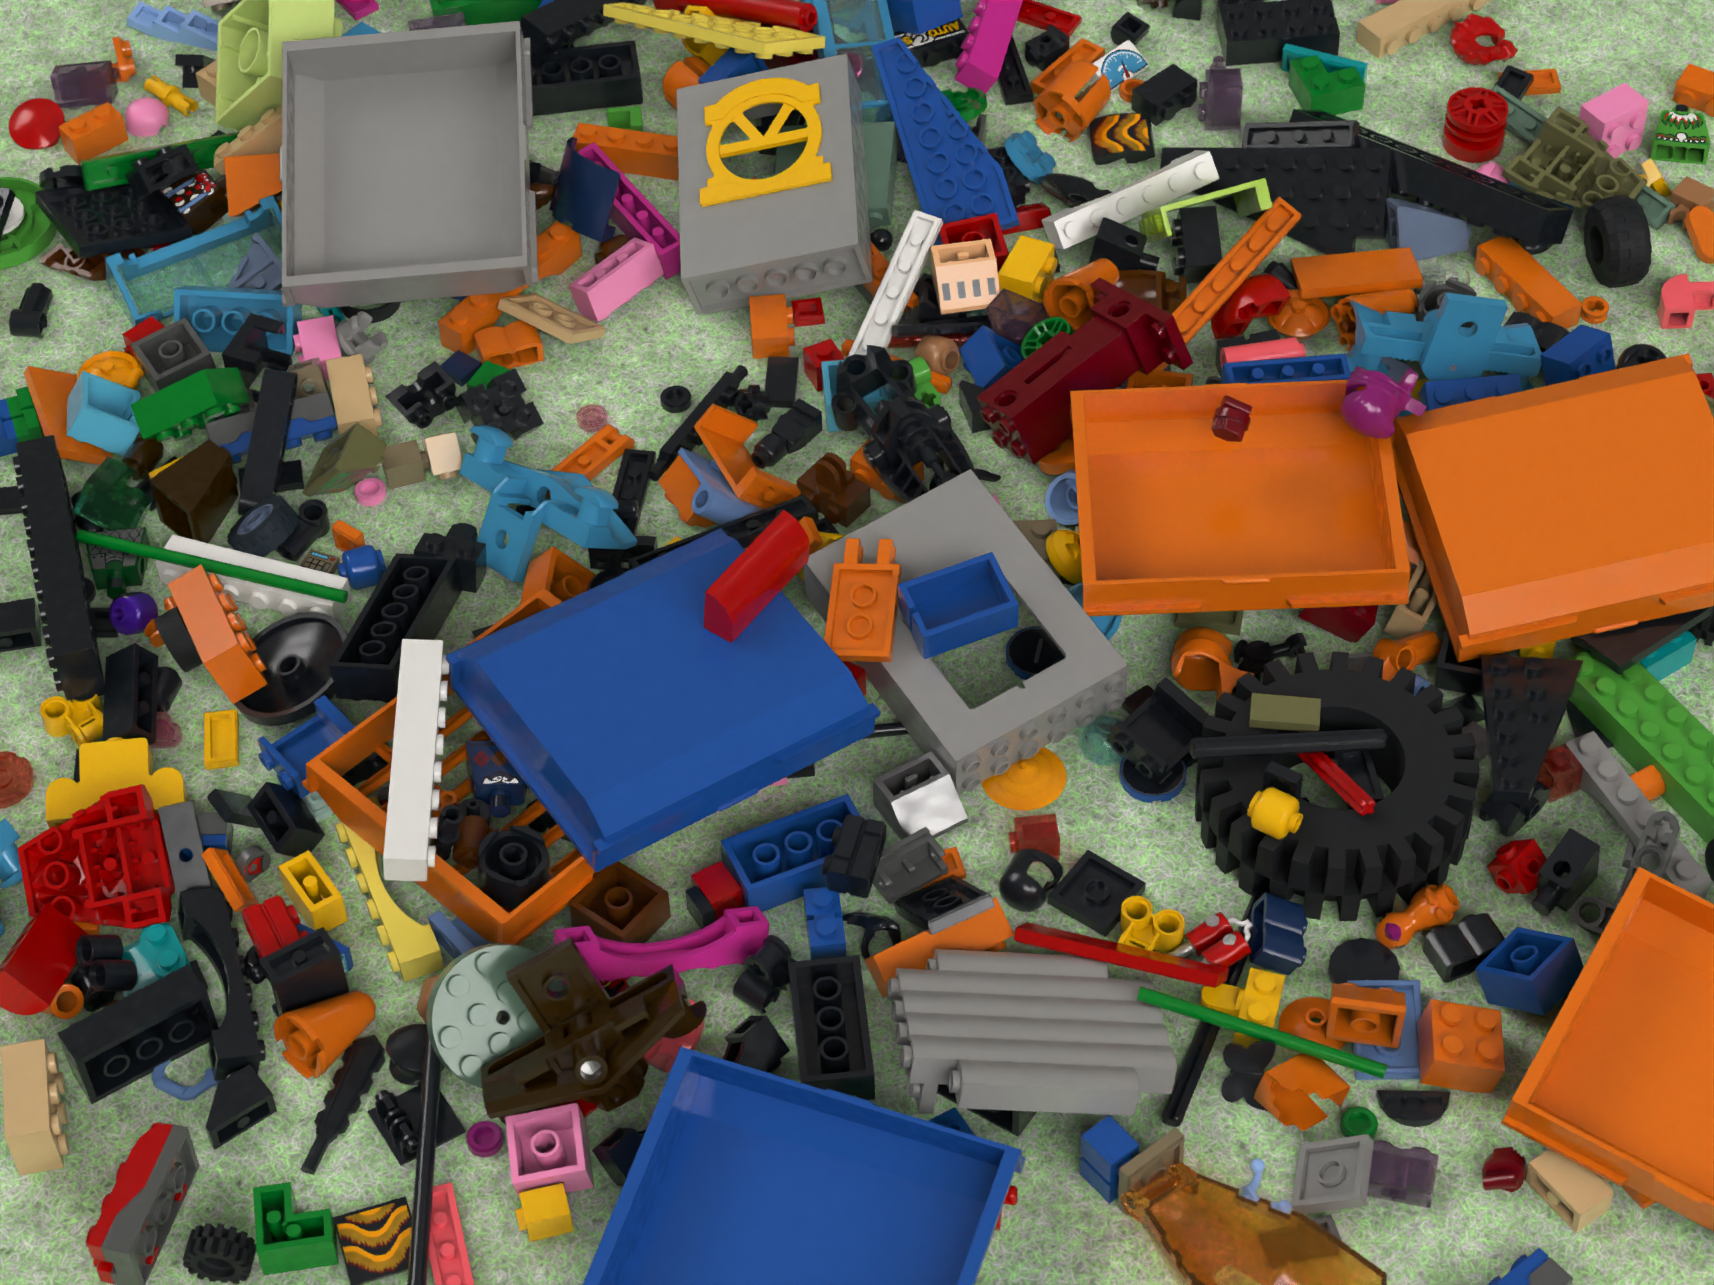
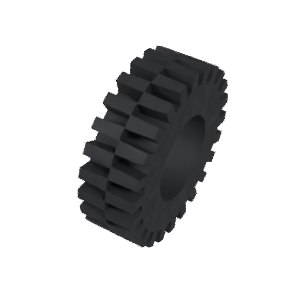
M1311 652L1297 654L1294 675L1289 674L1280 659L1265 664L1262 683L1251 673L1243 675L1237 680L1235 696L1224 692L1216 701L1215 716H1207L1203 725L1202 738L1302 733L1301 731L1249 727L1252 693L1319 698L1321 699L1319 732L1384 729L1388 736L1387 746L1384 749H1371L1369 751L1377 776L1385 782L1392 793L1375 804L1373 807L1374 812L1371 815L1367 813L1364 816H1360L1354 809H1329L1311 804L1299 798V813L1303 814L1301 825L1296 833L1289 832L1287 836L1279 840L1254 829L1251 825V817L1247 816V811L1254 795L1258 791L1263 792L1265 769L1271 761L1289 769L1303 763V761L1296 754L1198 759L1195 818L1196 821H1202L1200 837L1205 848L1216 847L1215 864L1225 875L1240 867L1239 888L1251 896L1256 887L1266 878L1270 879L1269 894L1289 901L1293 894L1303 896L1306 918L1320 920L1324 900L1337 901L1340 921H1357L1360 902L1363 899L1368 900L1376 918L1392 912L1396 893L1409 905L1414 895L1425 887L1426 882L1436 886L1444 883L1447 879L1449 865L1457 866L1463 855L1465 840L1468 839L1480 764L1479 760H1474L1476 742L1472 732L1462 734L1464 717L1457 707L1441 711L1443 693L1432 684L1414 696L1416 674L1406 668L1401 667L1390 682L1382 679L1384 660L1376 657H1367L1362 673L1348 671L1349 653L1332 652L1329 670H1319L1314 653ZM1324 752L1330 759H1333V752Z

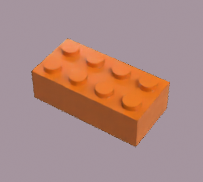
M201 564L168 583L169 590L204 666L230 701L235 704L266 686L268 683L262 672L267 668L257 652L253 653L257 646L249 633H244L248 627L238 612L234 613L239 609L229 593L225 595L224 592H221L224 590V587L214 572L209 575Z

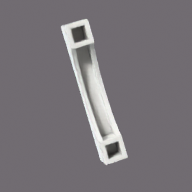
M1195 150L1171 161L1169 165L1133 184L1079 206L1064 209L1041 221L1049 242L1055 244V248L1066 249L1097 235L1103 217L1121 224L1220 178L1210 151Z

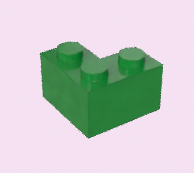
M1318 55L1290 61L1288 86L1302 109L1323 110L1333 115L1363 109L1366 85L1355 67L1328 73Z
M291 1182L253 1187L256 1252L263 1275L339 1264L337 1231L331 1209L298 1213Z

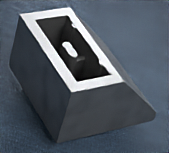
M932 751L873 779L874 806L900 840L924 827L929 829L930 834L935 839L968 822V817L949 772Z

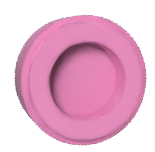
M366 478L358 482L354 488L356 501L364 506L378 505L384 501L387 495L384 482L377 478Z

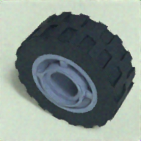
M281 495L271 496L254 505L253 508L238 519L227 536V542L234 550L265 557L278 548L292 534L298 524L299 516Z

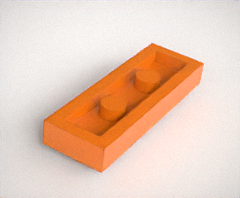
M1081 38L1031 81L1032 92L1038 95L1043 92L1059 72L1073 61L1081 60L1093 64L1105 56V49Z

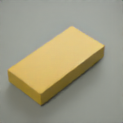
M237 709L204 713V766L206 770L239 766V715Z

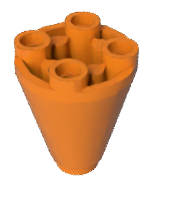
M1394 289L1352 295L1340 299L1336 305H1333L1331 307V316L1336 321V326L1340 333L1339 343L1342 346L1349 344L1345 348L1349 351L1356 343V318L1354 308L1350 305L1351 299L1383 314L1386 311L1414 314L1417 311L1418 298L1411 289Z

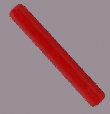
M1324 752L1296 753L1308 767L1360 816H1364L1367 813L1371 815L1374 812L1375 800Z

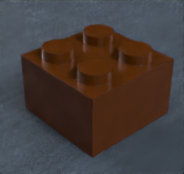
M619 861L604 868L569 903L572 928L590 926L596 936L617 942L646 943L671 917L668 892Z

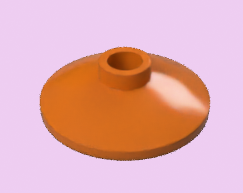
M1321 997L1300 998L1290 1003L1280 1015V1031L1339 1050L1347 1043L1346 1041L1325 1039L1329 1009L1328 999ZM1318 1018L1321 1022L1314 1023L1310 1019Z

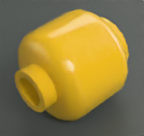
M1269 787L1263 792L1258 791L1252 798L1247 811V816L1251 817V825L1254 829L1279 840L1287 836L1289 832L1296 833L1303 819V814L1299 813L1298 799L1274 787Z

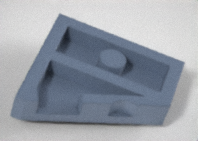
M257 232L252 238L253 244L246 257H242L237 273L232 276L226 288L280 290L282 288V262Z

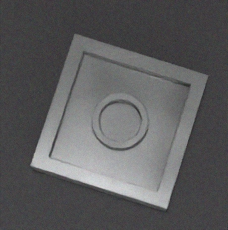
M1365 1134L1300 1144L1291 1205L1296 1213L1310 1214L1366 1206L1374 1145L1369 1135Z

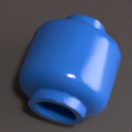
M364 545L344 551L342 554L343 563L337 564L339 575L348 578L349 585L354 590L377 585L386 571L381 550H375L372 545Z

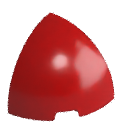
M1268 273L1250 275L1211 318V327L1215 339H1226L1243 335L1253 318L1280 315L1291 297L1283 283Z

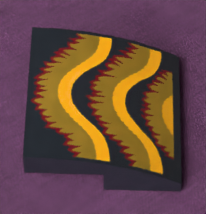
M1119 113L1095 118L1089 124L1093 160L1096 165H1105L1125 158L1127 164L1138 163L1156 157L1149 114Z
M406 1196L333 1217L351 1285H362L408 1271L412 1216Z

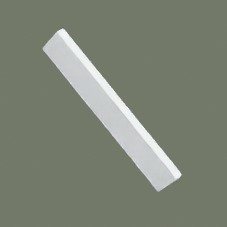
M917 210L913 211L847 357L854 354L867 355V345L887 349L893 336L892 327L893 325H898L930 254V246L934 245L943 225L941 218Z

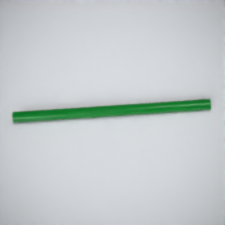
M1142 986L1140 987L1137 996L1138 1001L1263 1041L1272 1040L1278 1046L1384 1079L1387 1069L1386 1064Z

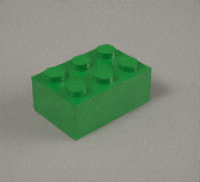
M238 367L203 369L130 404L143 440L157 439L159 443L172 438L175 441L192 436L191 430L197 427L205 429V423L216 421V418L220 416L227 418L240 413V407L250 403L251 400Z

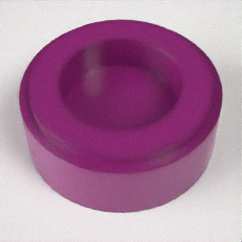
M482 1121L474 1124L468 1130L466 1142L469 1151L473 1155L490 1157L500 1151L504 1138L502 1130L497 1124L490 1121Z

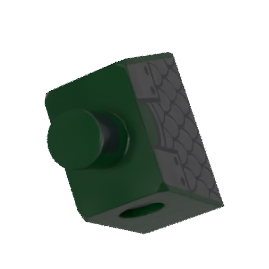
M146 527L95 532L150 545ZM86 544L97 590L107 589V596L114 599L119 594L127 593V587L142 585L149 558Z

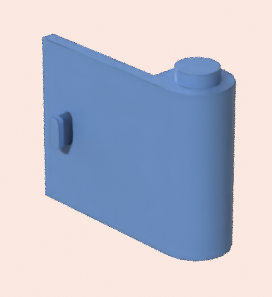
M682 447L678 451L679 455L701 482L691 502V508L695 514L723 525L764 510L761 507L737 498L714 459L710 461Z

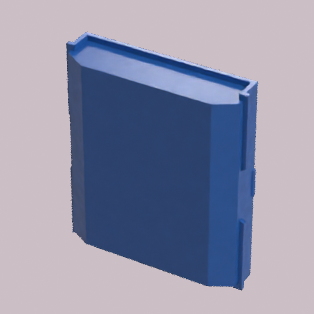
M721 528L633 568L621 576L446 655V661L449 663L450 687L595 873L717 811L721 812L757 794L759 790L874 733L875 718L880 716L881 711L874 703L868 705L851 671L781 591L732 643L703 628L705 591L745 550L736 539L729 537Z
M680 1047L583 1285H975L1014 1172H1022L1026 1157L1022 1156L1021 1149L882 1108L865 1099L832 1089L823 1090Z

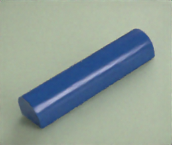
M1345 353L1223 364L1221 384L1348 380L1351 373Z

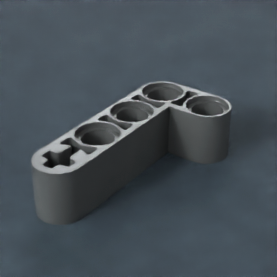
M1659 811L1651 815L1614 904L1591 896L1582 897L1576 902L1573 915L1579 927L1598 936L1602 935L1638 867L1642 868L1640 862L1644 855L1653 853L1660 857L1661 862L1658 868L1649 872L1661 878L1664 877L1680 838V826L1675 815L1667 811ZM1665 821L1669 822L1670 829L1673 831L1672 833L1666 832L1661 840L1662 847H1667L1666 851L1654 845L1658 839V830L1655 826H1662ZM1649 840H1651L1654 844H1647V843H1648ZM1589 905L1596 906L1600 910L1599 918L1592 923L1584 922L1580 917L1582 909Z

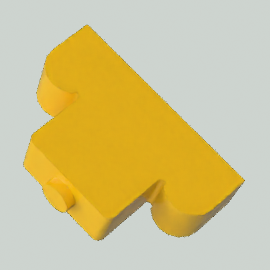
M113 737L102 742L83 743L80 745V781L78 783L70 778L62 777L49 784L45 794L46 822L49 828L59 826L72 818L73 813L80 809H86L100 800L99 797L107 792L140 784L145 785L152 798L156 814H159L158 807L189 801V796L183 777L178 770L164 767L155 772L153 771V754L146 738L124 739Z

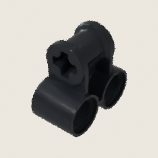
M84 934L79 937L75 949L79 966L70 981L72 985L81 990L84 997V1009L88 1012H94L113 1001L116 992L131 991L135 987L137 968L132 960L122 959L123 943L118 935Z
M768 935L763 940V946L754 955H749L744 960L745 971L740 975L733 988V995L762 1014L767 1012L764 1009L772 1001L776 1002L782 989L785 991L788 989L786 988V985L789 983L788 962L797 961L791 957V951L784 941L774 935Z

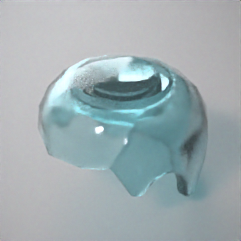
M1097 716L1091 724L1084 727L1080 741V749L1084 757L1095 765L1111 766L1120 763L1124 756L1116 753L1111 744L1106 740L1113 725L1118 721H1123L1112 716Z

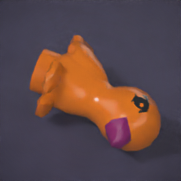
M1444 883L1437 886L1435 884L1425 886L1414 895L1404 911L1387 913L1380 918L1376 924V938L1389 949H1400L1411 941L1415 932L1431 930L1436 926H1445L1454 919V913L1460 908L1459 900L1454 891Z

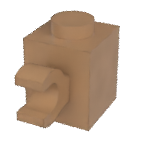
M1686 176L1671 192L1670 202L1675 204L1677 208L1670 211L1668 224L1672 225L1676 220L1683 221L1681 230L1687 231L1684 219L1695 206H1705L1714 213V189Z

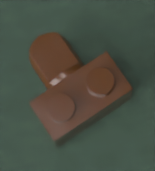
M826 453L797 479V487L801 491L799 496L805 495L815 509L823 514L824 517H827L832 524L839 523L848 528L871 506L870 486L856 479L855 474L846 470V463L834 453Z

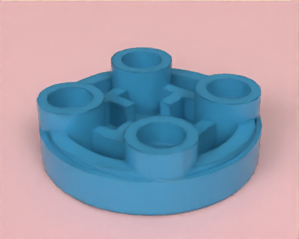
M1025 130L1022 134L1013 133L1005 140V148L1010 159L1022 174L1031 181L1040 184L1039 178L1041 176L1053 173L1052 169L1057 165L1055 159L1049 153L1042 152L1036 145V137L1030 131Z

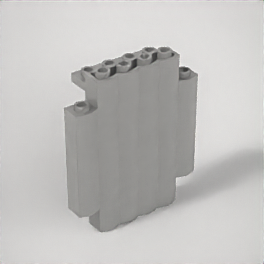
M934 949L933 959H927L926 969L896 968L895 978H889L887 995L888 1000H893L892 1022H897L896 1043L901 1045L900 1065L901 1068H905L906 1075H908L910 1097L916 1098L918 1113L933 1114L938 1084L949 1085L950 1093H955L959 1109L1134 1116L1139 1093L1171 1094L1177 1071L1175 1053L1170 1047L1169 1034L1163 1023L1161 1008L1137 1000L1141 986L1156 991L1151 980L1109 978L1106 962L1073 955Z

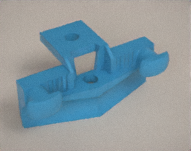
M477 425L470 429L471 432L478 435L474 452L465 453L459 474L492 493L477 542L486 544V565L513 582H523L541 523L583 548L628 549L637 544L636 537L613 511V509H618V502L615 497L604 489L594 487L584 474L532 469L506 461L504 457L507 447H513L512 439L507 433L499 428L488 425ZM548 489L550 491V500H546ZM507 504L530 505L535 508V511H526L523 516L508 507ZM506 533L508 534L509 538L507 546L504 542Z

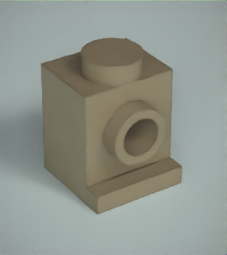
M319 357L289 365L288 372L298 374L296 399L326 391L329 395V388ZM312 383L315 389L306 391L303 385Z

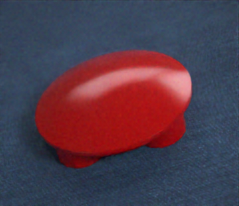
M45 98L31 99L19 105L12 113L9 120V133L17 145L26 149L35 150L53 147L58 143V138L61 136L58 126L65 123V116L60 106L54 101Z

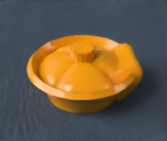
M107 351L96 354L85 361L77 373V380L82 371L137 390L139 380L144 376V372L136 358L131 354L122 351Z

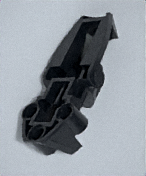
M867 345V355L854 354L847 357L843 363L839 362L836 394L831 400V406L836 425L839 429L843 431L857 429L862 436L866 434L871 442L862 446L863 457L870 468L874 469L883 482L905 503L929 492L912 468V466L921 461L927 468H932L939 478L936 481L937 487L970 469L977 476L966 449L952 430V422L948 412L939 404L927 408L922 401L914 396L917 386L911 363L903 359L892 361L885 348ZM882 387L891 398V401H885L884 399L879 401V406L874 408L878 415L876 416L862 398ZM940 458L943 460V462L947 465V467L950 469L952 473H945L941 465L938 463L940 461Z

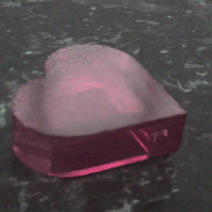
M157 712L156 742L149 745L150 748H174L178 746L183 740L180 726L172 722L169 714Z

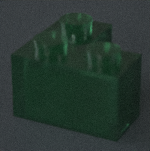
M107 456L85 482L72 512L108 531L140 528L153 502V498L145 495L139 488L129 486L136 472L135 470L127 467L124 462Z

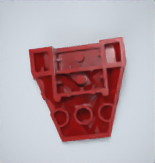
M143 784L107 792L99 797L100 800L90 807L78 810L72 814V818L61 825L52 826L17 848L30 917H34L48 902L72 922L110 925L128 929H140L153 924L170 922L172 911L170 897L175 893V885L160 816L154 812L152 798Z

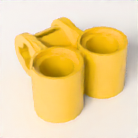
M95 694L92 698L77 701L73 699L72 703L71 700L66 701L64 697L52 696L42 702L40 714L45 730L50 736L63 737L70 734L72 740L79 747L83 743H91L103 736V702L101 696L97 697V694Z
M1131 896L1126 898L1121 906L1120 929L1122 935L1118 943L1155 952L1169 953L1184 942V917L1181 913L1172 909H1164L1155 915L1153 914L1152 904L1148 899L1142 896Z

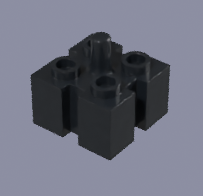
M516 368L493 378L486 385L487 390L482 383L461 393L453 401L464 424L472 421L474 426H493L503 430L509 436L511 434L514 440L536 431L544 424L533 401L525 404L521 395L526 391V388ZM472 433L471 437L476 445L478 435Z

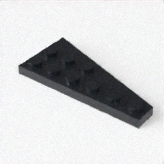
M1481 655L1479 666L1492 801L1528 803L1538 780L1542 764L1548 755L1549 747L1553 743L1566 711L1568 700L1574 691L1576 680L1582 671L1583 660Z

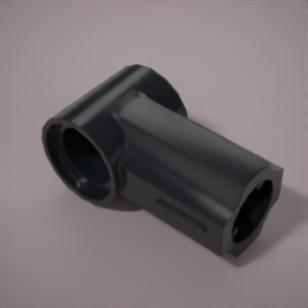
M32 283L30 287L26 288L19 309L12 310L9 318V329L12 336L43 338L41 333L43 328H47V313L53 299L52 290L45 287L43 283Z
M310 499L301 504L297 526L292 534L275 549L282 557L296 562L316 539L325 536L329 532L328 510L326 504L321 500Z

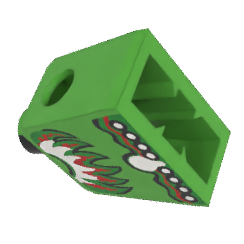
M1676 105L1672 111H1662L1653 138L1650 158L1657 161L1706 165L1710 149V138L1704 115L1690 112L1686 105Z

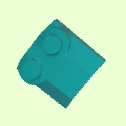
M160 923L147 926L141 932L140 939L123 948L122 959L132 960L137 968L135 987L131 991H122L123 995L127 997L136 990L150 985L173 971L186 965L190 966L171 925Z

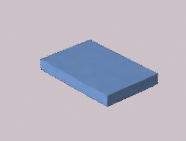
M1348 980L1347 983H1353L1359 987L1373 989L1390 988L1396 992H1403L1406 995V1014L1398 1049L1351 1042L1353 1054L1387 1065L1384 1079L1354 1070L1355 1080L1420 1079L1418 1020L1423 1014L1420 980Z

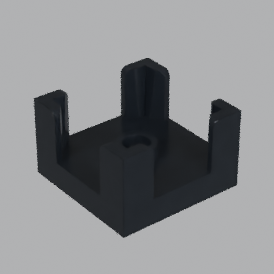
M251 313L223 351L222 358L225 368L238 367L250 400L258 403L260 391L249 388L262 369L265 367L287 372L289 365H292V359L289 354L269 349L265 331L284 335L286 332L284 322Z

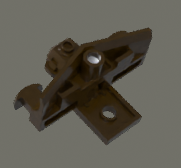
M569 937L506 972L508 981L544 1034L480 1068L483 1100L487 1115L490 1119L500 1118L501 1122L506 1124L505 1117L542 1110L543 1107L582 1098L585 1102L594 1103L599 1109L611 1112L640 1095L645 1084V1075L649 1069V1065L643 1056L662 1037L674 1039L695 1030L706 1017V1004L701 1000L693 1005L689 1003L685 984L672 964L610 998L572 938ZM556 979L564 980L567 983V986L561 991H552L547 987L551 981Z

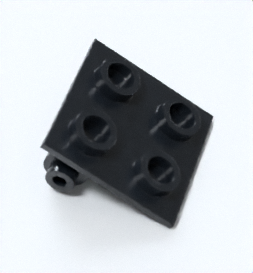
M422 1084L398 1096L387 1090H382L375 1096V1108L367 1111L400 1166L415 1159L417 1156ZM441 1091L439 1094L436 1148L466 1132Z

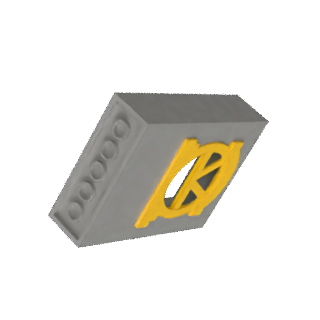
M847 53L676 89L681 280L697 314H712L749 306V296L785 294V299L873 282L862 96ZM792 111H799L807 122L808 126L806 128L779 133ZM776 115L764 136L749 121L751 119ZM732 123H735L749 138V140L720 144L725 130ZM807 141L804 151L793 165L785 171L765 179L753 180L736 176L721 161V158Z

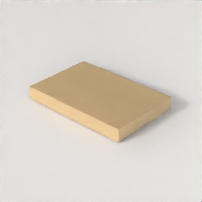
M536 293L502 298L497 308L569 344L601 339L606 330L604 326Z

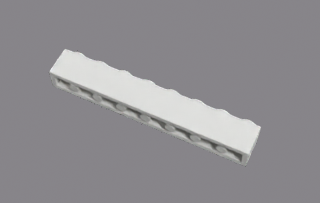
M402 639L383 854L384 880L427 881L428 867H435L436 846H430V839H437L438 817H432V810L439 811L440 789H434V784L441 783L442 762H436L437 755H443L444 734H438L439 728H445L446 707H440L441 701H447L448 681H442L443 675H449V663L446 661L447 654H444L443 640Z

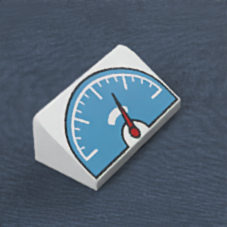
M1127 40L1093 63L1099 69L1089 81L1094 83L1102 74H1105L1110 82L1112 93L1120 87L1122 82L1134 78L1147 69L1149 64L1134 44Z

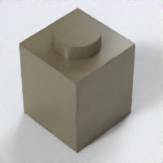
M416 440L385 448L382 455L384 458L382 467L389 490L426 481L424 470L430 469L426 451H419Z

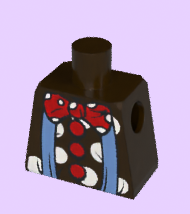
M200 170L162 190L166 198L192 227V233L195 236L206 231L229 212L228 199L225 196L227 194L225 174L214 180L206 170Z

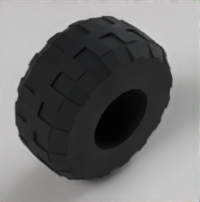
M1625 195L1596 200L1587 209L1583 228L1586 258L1596 280L1608 288L1625 287L1639 283L1649 272L1652 252L1650 229L1642 206L1635 199Z

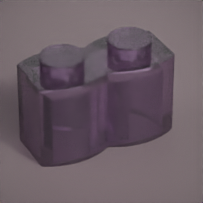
M1374 1141L1367 1196L1431 1208L1439 1156L1423 1147L1400 1149L1388 1141Z

